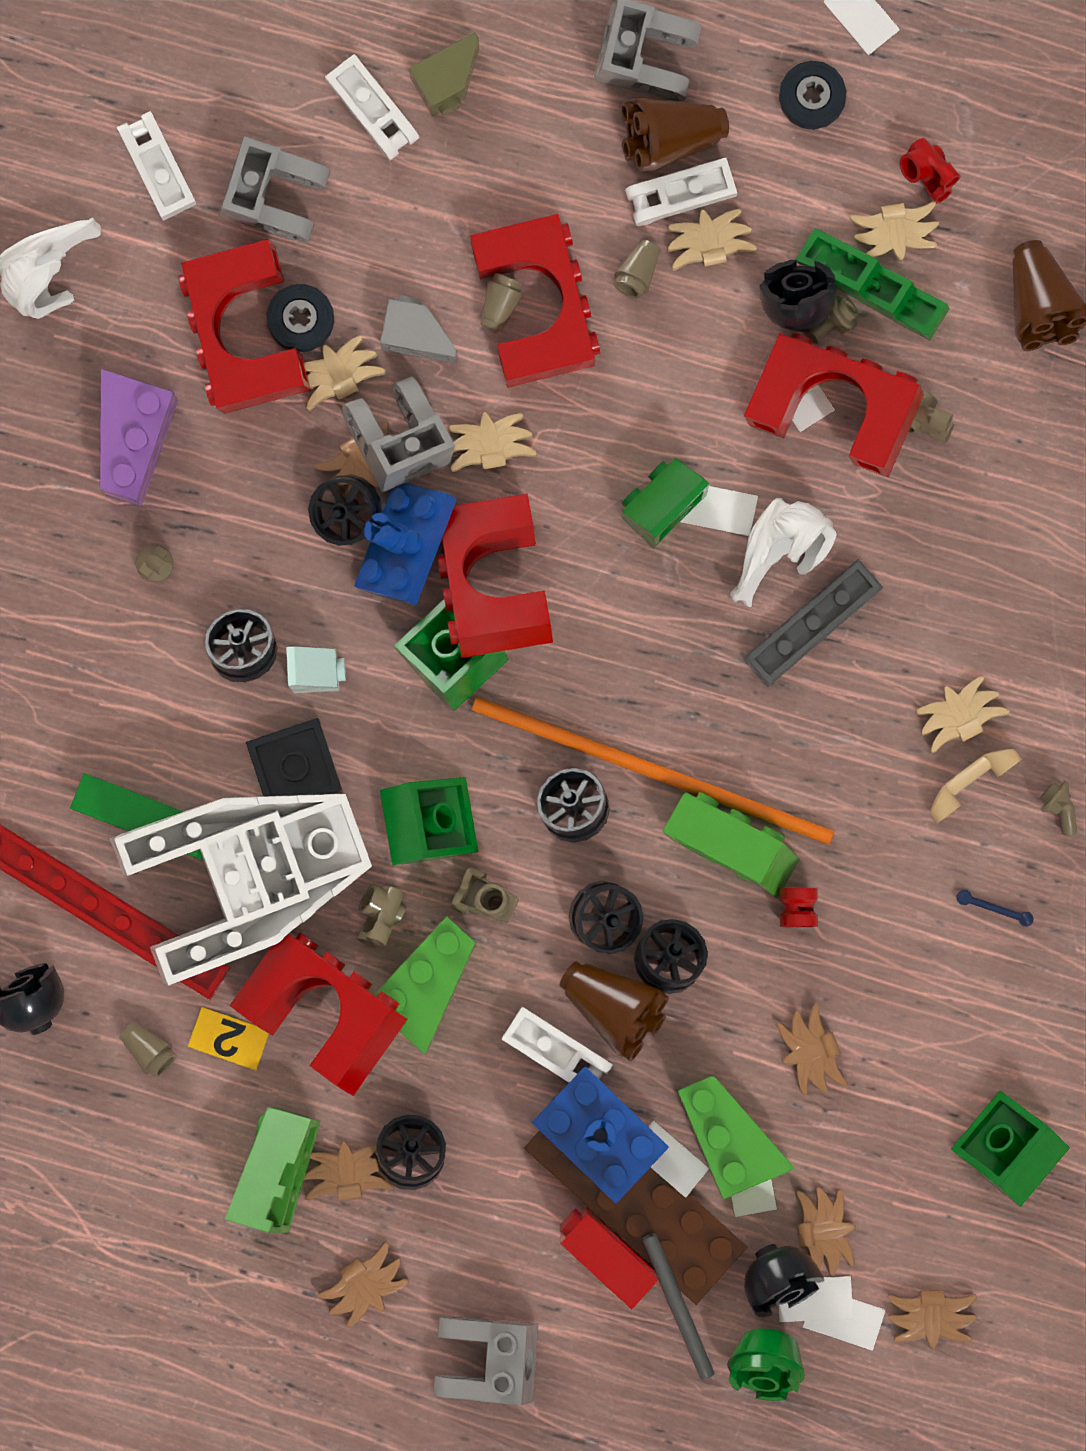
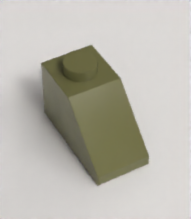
M475 32L409 68L410 78L432 117L440 112L442 115H447L461 106L460 101L465 99L480 49L479 38Z

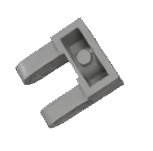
M616 0L609 11L594 80L668 100L684 101L690 80L683 75L642 64L643 57H640L643 40L645 36L678 46L697 47L702 25L690 19L655 10L654 6L633 0Z
M244 136L219 216L293 241L308 243L314 223L304 217L265 205L264 196L270 177L273 175L310 188L324 190L330 169L319 163L281 151V148Z
M412 376L393 384L396 402L410 430L393 437L391 434L384 436L364 399L359 398L342 406L345 422L382 492L450 464L455 448L438 414L435 415L418 382Z
M440 1316L438 1337L488 1342L485 1378L435 1375L433 1395L443 1398L524 1405L533 1402L538 1323Z

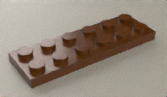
M540 1130L524 1147L531 1156L651 1265L652 1263L643 1244L642 1237L655 1232L680 1291L695 1305L701 1301L748 1248L690 1194L685 1198L651 1167L617 1203H614Z

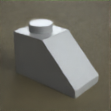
M399 296L398 300L389 299L380 342L382 351L452 364L457 363V349L427 306L420 305L421 300L409 296Z

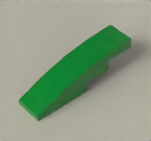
M814 228L795 258L796 262L802 266L815 267L814 261L826 265L835 275V286L838 289L928 340H931L950 310L947 303L916 288L914 283L905 277L881 266L878 259L817 228Z
M86 773L82 776L70 809L125 831H131L183 812ZM200 849L187 853L189 856L204 861Z

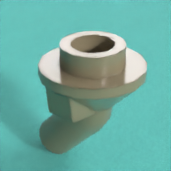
M836 295L834 307L826 320L807 332L809 339L817 344L835 327L842 334L857 326L856 317H858L855 305L848 298L842 299Z
M151 544L139 551L135 565L137 572L142 578L151 582H158L170 575L174 561L167 548L158 544Z
M1064 781L1059 786L1053 782L1039 798L1044 803L1040 810L1042 812H1053L1056 815L1060 812L1062 834L1067 836L1077 833L1075 808L1070 801L1069 784Z

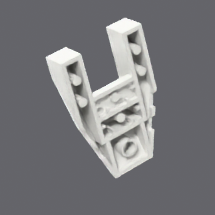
M346 794L222 798L110 838L121 871L126 876L200 849L225 918L150 947L162 981L168 986L278 944L294 928L305 922L316 910L372 867Z

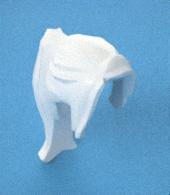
M93 217L89 220L76 221L31 235L6 249L0 255V276L2 277L0 288L8 303L23 316L40 319L54 310L75 301L73 294L69 293L68 290L51 296L48 291V284L53 275L59 272L61 267L60 260L66 256L65 253L70 248L84 240L101 235L100 224Z
M775 498L762 513L750 532L743 573L738 585L730 592L732 601L734 603L743 601L745 606L752 607L753 595L764 575L785 554H788L787 557L792 562H798L800 556L805 552L803 561L796 569L801 575H806V573L812 571L815 566L824 560L836 539L837 534L831 519L825 518L820 510L809 503L797 501L789 505L782 498Z

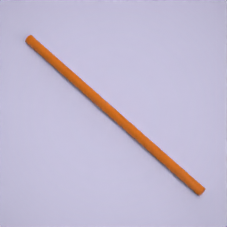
M476 697L471 711L695 795H698L699 792L704 793L718 801L721 805L830 845L834 835V830L483 698Z

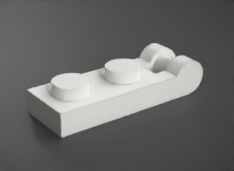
M355 54L325 76L326 82L389 161L399 154L397 150L405 144L411 145L420 138L413 126ZM393 123L399 131L388 138L382 130Z
M151 111L141 115V120L129 126L126 122L118 126L117 129L164 221L197 204ZM149 133L152 140L138 146L135 139Z
M727 158L644 181L625 189L628 201L633 202L635 208L633 218L636 226H644L665 217L737 196V190ZM657 193L660 204L650 207L647 196Z
M524 1007L520 1009L502 1037L503 1041L567 1082H570L577 1075L573 1070L581 1058L591 1064L588 1069L598 1079L601 1078L603 1073L608 1074L613 1066L607 1060Z

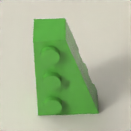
M684 792L663 833L671 840L712 863H717L736 873L737 877L745 881L749 880L764 888L768 894L778 899L779 888L785 887L800 860L782 842L785 837L767 826H764L762 831L750 826L752 819L734 809H731L729 814L717 809L719 802L704 793L699 792L697 797H694Z
M447 916L375 993V996H378L380 991H382L400 1004L396 1011L408 1020L399 1032L424 1055L427 1054L437 1029L476 946V943Z
M713 1075L676 1090L723 1199L795 1169Z
M268 1107L266 1113L261 1114L256 1127L257 1136L247 1158L225 1220L268 1233H289L321 1120L274 1107Z

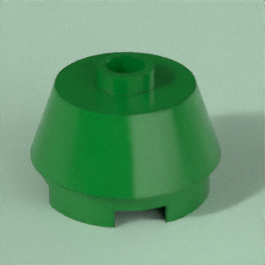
M753 1329L746 1332L727 1363L730 1371L729 1382L731 1386L737 1391L742 1386L757 1391L756 1399L786 1400L788 1392L793 1390L797 1393L799 1392L800 1383L805 1378L797 1341L790 1335L773 1329Z

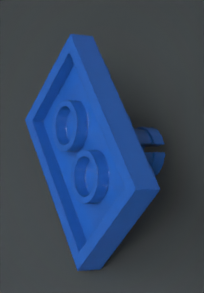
M406 483L392 488L382 513H376L371 516L379 525L374 524L370 520L365 524L364 535L371 543L354 587L364 592L416 606L457 499L447 493Z
M586 1066L531 1122L614 1203H617L669 1148L659 1136Z

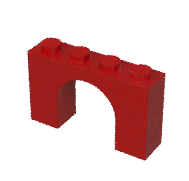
M554 214L470 235L471 247L480 280L493 277L495 273L501 275L518 270H533L549 277L556 284L562 296L563 305L560 315L547 330L533 336L497 344L507 388L594 367V355L601 354L596 332L588 333L585 319L591 318V312L586 295L579 297L576 283L582 282V277L577 259L570 261L567 247L572 246L573 241L568 223L561 225L559 214Z
M269 239L181 263L184 274L179 275V283L184 297L190 298L192 311L187 313L192 332L199 335L201 347L196 348L202 370L207 369L210 383L205 384V389L211 406L216 405L219 411L227 414L311 391L303 356L296 348L256 359H241L230 355L221 339L220 324L222 316L228 305L235 298L250 291L284 282L276 246Z
M779 333L744 414L749 426L784 439L801 399L810 389L827 381L850 383L865 395L867 407L865 418L851 448L849 457L853 465L889 478L924 396L920 384H917L918 380L900 371H897L896 375L884 372L880 364L863 358L861 362L847 358L848 354L833 346H827L825 350L812 345L813 341L801 334L792 333L791 337Z
M528 493L455 505L439 545L444 547L445 555L437 556L441 579L449 578L450 588L443 589L446 612L454 611L455 621L448 622L451 644L459 643L462 658L553 643L545 590L508 597H491L476 591L467 582V576L471 568L481 558L499 551L536 545Z
M301 932L296 938L288 933L278 944L271 946L229 1006L254 1025L273 1036L302 996L320 987L335 988L340 1000L339 1020L335 1030L309 1066L334 1085L354 1096L408 1019L396 1011L400 1004L382 991H380L378 996H375L368 991L373 984L353 971L349 977L342 972L345 964L329 952H326L323 957L317 954L315 950L319 945Z
M587 1207L581 1213L575 1208L560 1224V1232L562 1233L560 1235V1244L631 1310L659 1280L655 1275V1270Z

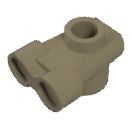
M922 390L924 396L908 433L918 434L919 430L929 434L930 437L946 443L954 428L952 423L953 414L939 408L935 409L938 403L937 399L930 393Z
M469 867L463 877L459 890L453 898L451 908L465 915L474 912L508 923L519 902V898L504 890L501 886L488 881L486 873ZM495 898L503 899L502 905L498 909H491L492 900Z
M375 884L369 886L359 905V911L368 915L366 923H363L357 940L371 947H376L377 945L386 946L392 932V925H397L405 913L406 905L401 903L405 893L392 886L382 888Z

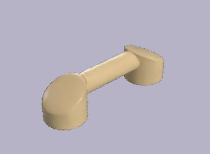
M1014 749L998 750L982 755L941 787L932 804L930 815L936 823H939L961 806L955 797L956 794L989 769H992L995 775L999 777L1021 761L1022 758Z

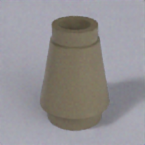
M641 240L639 245L636 246L615 272V288L622 294L635 299L648 292L658 255L661 251L660 248L651 241Z
M495 273L493 280L488 281L482 314L483 318L480 324L502 332L504 325L523 296V293L520 292L523 283Z
M135 1021L130 1023L119 1036V1039L124 1042V1045L145 1074L151 1073L154 1077H158L176 1059L177 1055L172 1051L170 1043L144 1027L139 1026Z

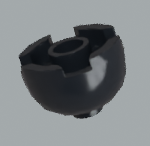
M788 260L766 270L764 281L760 284V299L763 310L770 320L781 328L793 331H805L825 321L835 304V275L831 269L817 261H814L815 267L807 265L797 266L796 260Z
M42 963L14 973L17 979L3 989L0 987V1025L6 1030L18 1033L30 1031L32 1035L40 1034L52 1026L51 1020L58 1015L64 1002V988L54 965L49 968L47 963Z
M770 1244L755 1253L757 1259L751 1263L745 1274L744 1291L754 1314L758 1317H767L773 1315L770 1309L772 1307L788 1303V1308H791L808 1299L819 1290L816 1282L820 1283L825 1279L811 1256L801 1249L792 1246L777 1248L776 1244Z

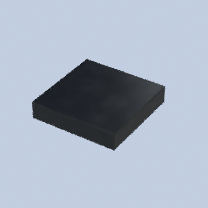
M319 718L246 742L263 797L325 795L343 791Z

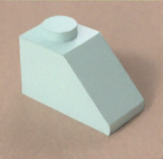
M286 647L288 686L293 693L340 691L339 681H346L345 658H338L336 649Z

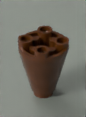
M635 97L621 104V116L627 129V138H624L622 142L623 154L626 161L633 160L638 171L642 173H652L718 143L721 138H726L729 134V120L724 108L645 97Z
M1031 240L1018 245L1013 251L1015 257L1012 262L1015 335L1024 351H1033L1043 345L1057 342L1058 345L1074 343L1080 338L1078 331L1086 326V304L1047 247L1043 246L1042 241Z
M577 961L569 966L561 978L559 986L565 990L566 997L611 1049L629 1061L634 1060L641 1051L644 1044L643 1039L649 1032L653 1035L657 1033L666 1019V1015L662 1013V1010L665 1008L669 997L659 988L587 963L582 965Z

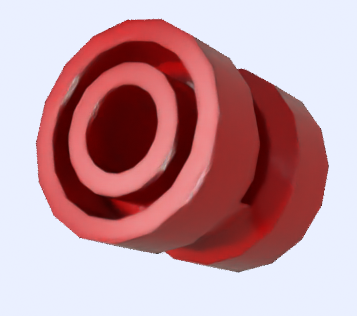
M779 888V900L783 903V912L780 914V927H818V915L814 912V903L818 900V888Z

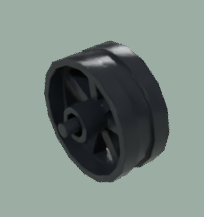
M348 474L336 476L319 485L311 495L308 512L310 523L321 538L328 543L343 546L352 545L366 538L364 535L366 522L357 515L359 511L369 509V520L379 525L371 516L376 513H382L380 496L372 484L362 477ZM345 482L352 485L346 499L338 483ZM329 487L337 503L322 500L324 492ZM358 490L363 493L367 500L366 503L359 504L355 499ZM321 507L330 510L331 518L326 522L322 517ZM350 520L363 530L358 536L350 537ZM336 521L341 522V536L329 528Z
M235 609L225 612L212 622L206 632L205 647L211 664L221 677L231 682L246 683L258 679L270 670L276 660L278 647L271 626L261 614L255 611ZM245 626L244 630L237 627ZM255 627L265 631V633L250 637ZM229 632L228 640H221V637ZM267 642L263 653L253 648ZM215 649H229L218 660L216 659ZM235 657L238 660L239 666L227 665Z
M570 768L556 772L544 782L537 797L540 817L549 832L561 841L576 843L588 840L598 834L607 823L610 812L608 797L597 777L586 770ZM581 783L577 791L569 789L568 785ZM590 785L596 788L600 794L583 798ZM563 788L564 792L560 798L553 797L556 791ZM599 804L594 816L586 811L585 807ZM548 805L562 807L548 818L546 813ZM568 815V828L555 825ZM587 820L586 823L576 827V821Z
M606 881L591 883L580 890L572 901L569 911L570 928L577 940L596 952L606 954L621 952L632 945L641 932L644 919L642 906L636 896L624 887ZM609 890L606 904L604 906L601 904L596 895L600 892ZM618 892L625 896L628 903L613 909ZM591 901L594 905L591 913H583L586 905ZM630 911L627 926L621 923L620 915ZM582 920L594 921L595 924L584 934ZM603 928L605 944L600 945L591 942ZM617 928L624 930L622 935L613 941L612 930Z
M676 919L661 920L649 927L636 946L634 963L638 975L645 984L659 988L666 994L680 993L691 987L706 967L708 951L705 940L699 931L687 922ZM660 933L673 934L671 942L667 944ZM651 937L661 951L646 950V941ZM679 937L687 941L689 946L684 947L682 943L678 942ZM695 952L697 966L682 957ZM647 959L657 960L658 966L655 970L651 968ZM677 966L693 975L688 979L680 980ZM660 972H670L671 979L663 978L659 975Z
M404 1115L394 1118L383 1127L377 1140L375 1161L379 1173L389 1184L399 1189L417 1190L426 1187L438 1178L444 1166L446 1142L442 1131L431 1120L419 1115ZM405 1128L419 1129L420 1132L417 1137H408ZM395 1131H399L403 1143L401 1145L386 1139ZM426 1134H429L437 1145L421 1147V1142ZM382 1148L400 1154L385 1163ZM439 1154V1160L433 1168L421 1156ZM401 1163L406 1167V1174L402 1176L391 1169ZM417 1164L427 1173L411 1177L412 1168Z

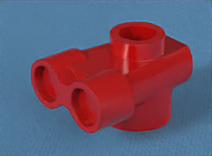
M920 138L912 143L908 152L900 158V169L903 176L911 183L922 180L927 187L925 190L936 204L950 196L952 186L961 177L952 164L945 161L943 150L938 145L931 146L925 138Z

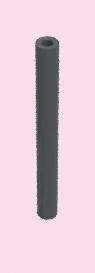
M655 1232L642 1237V1241L700 1379H708L715 1372Z

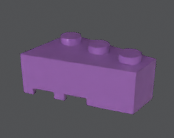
M101 369L100 489L106 496L142 507L178 400L171 391Z

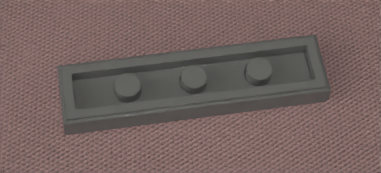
M857 559L748 653L743 660L767 687L771 686L881 591L883 586L863 563Z

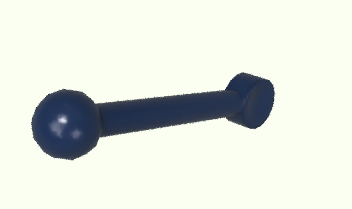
M961 890L956 895V900L960 905L972 904L1019 920L1022 926L1028 927L1034 921L1033 915L1030 912L1019 913L975 898L967 890Z

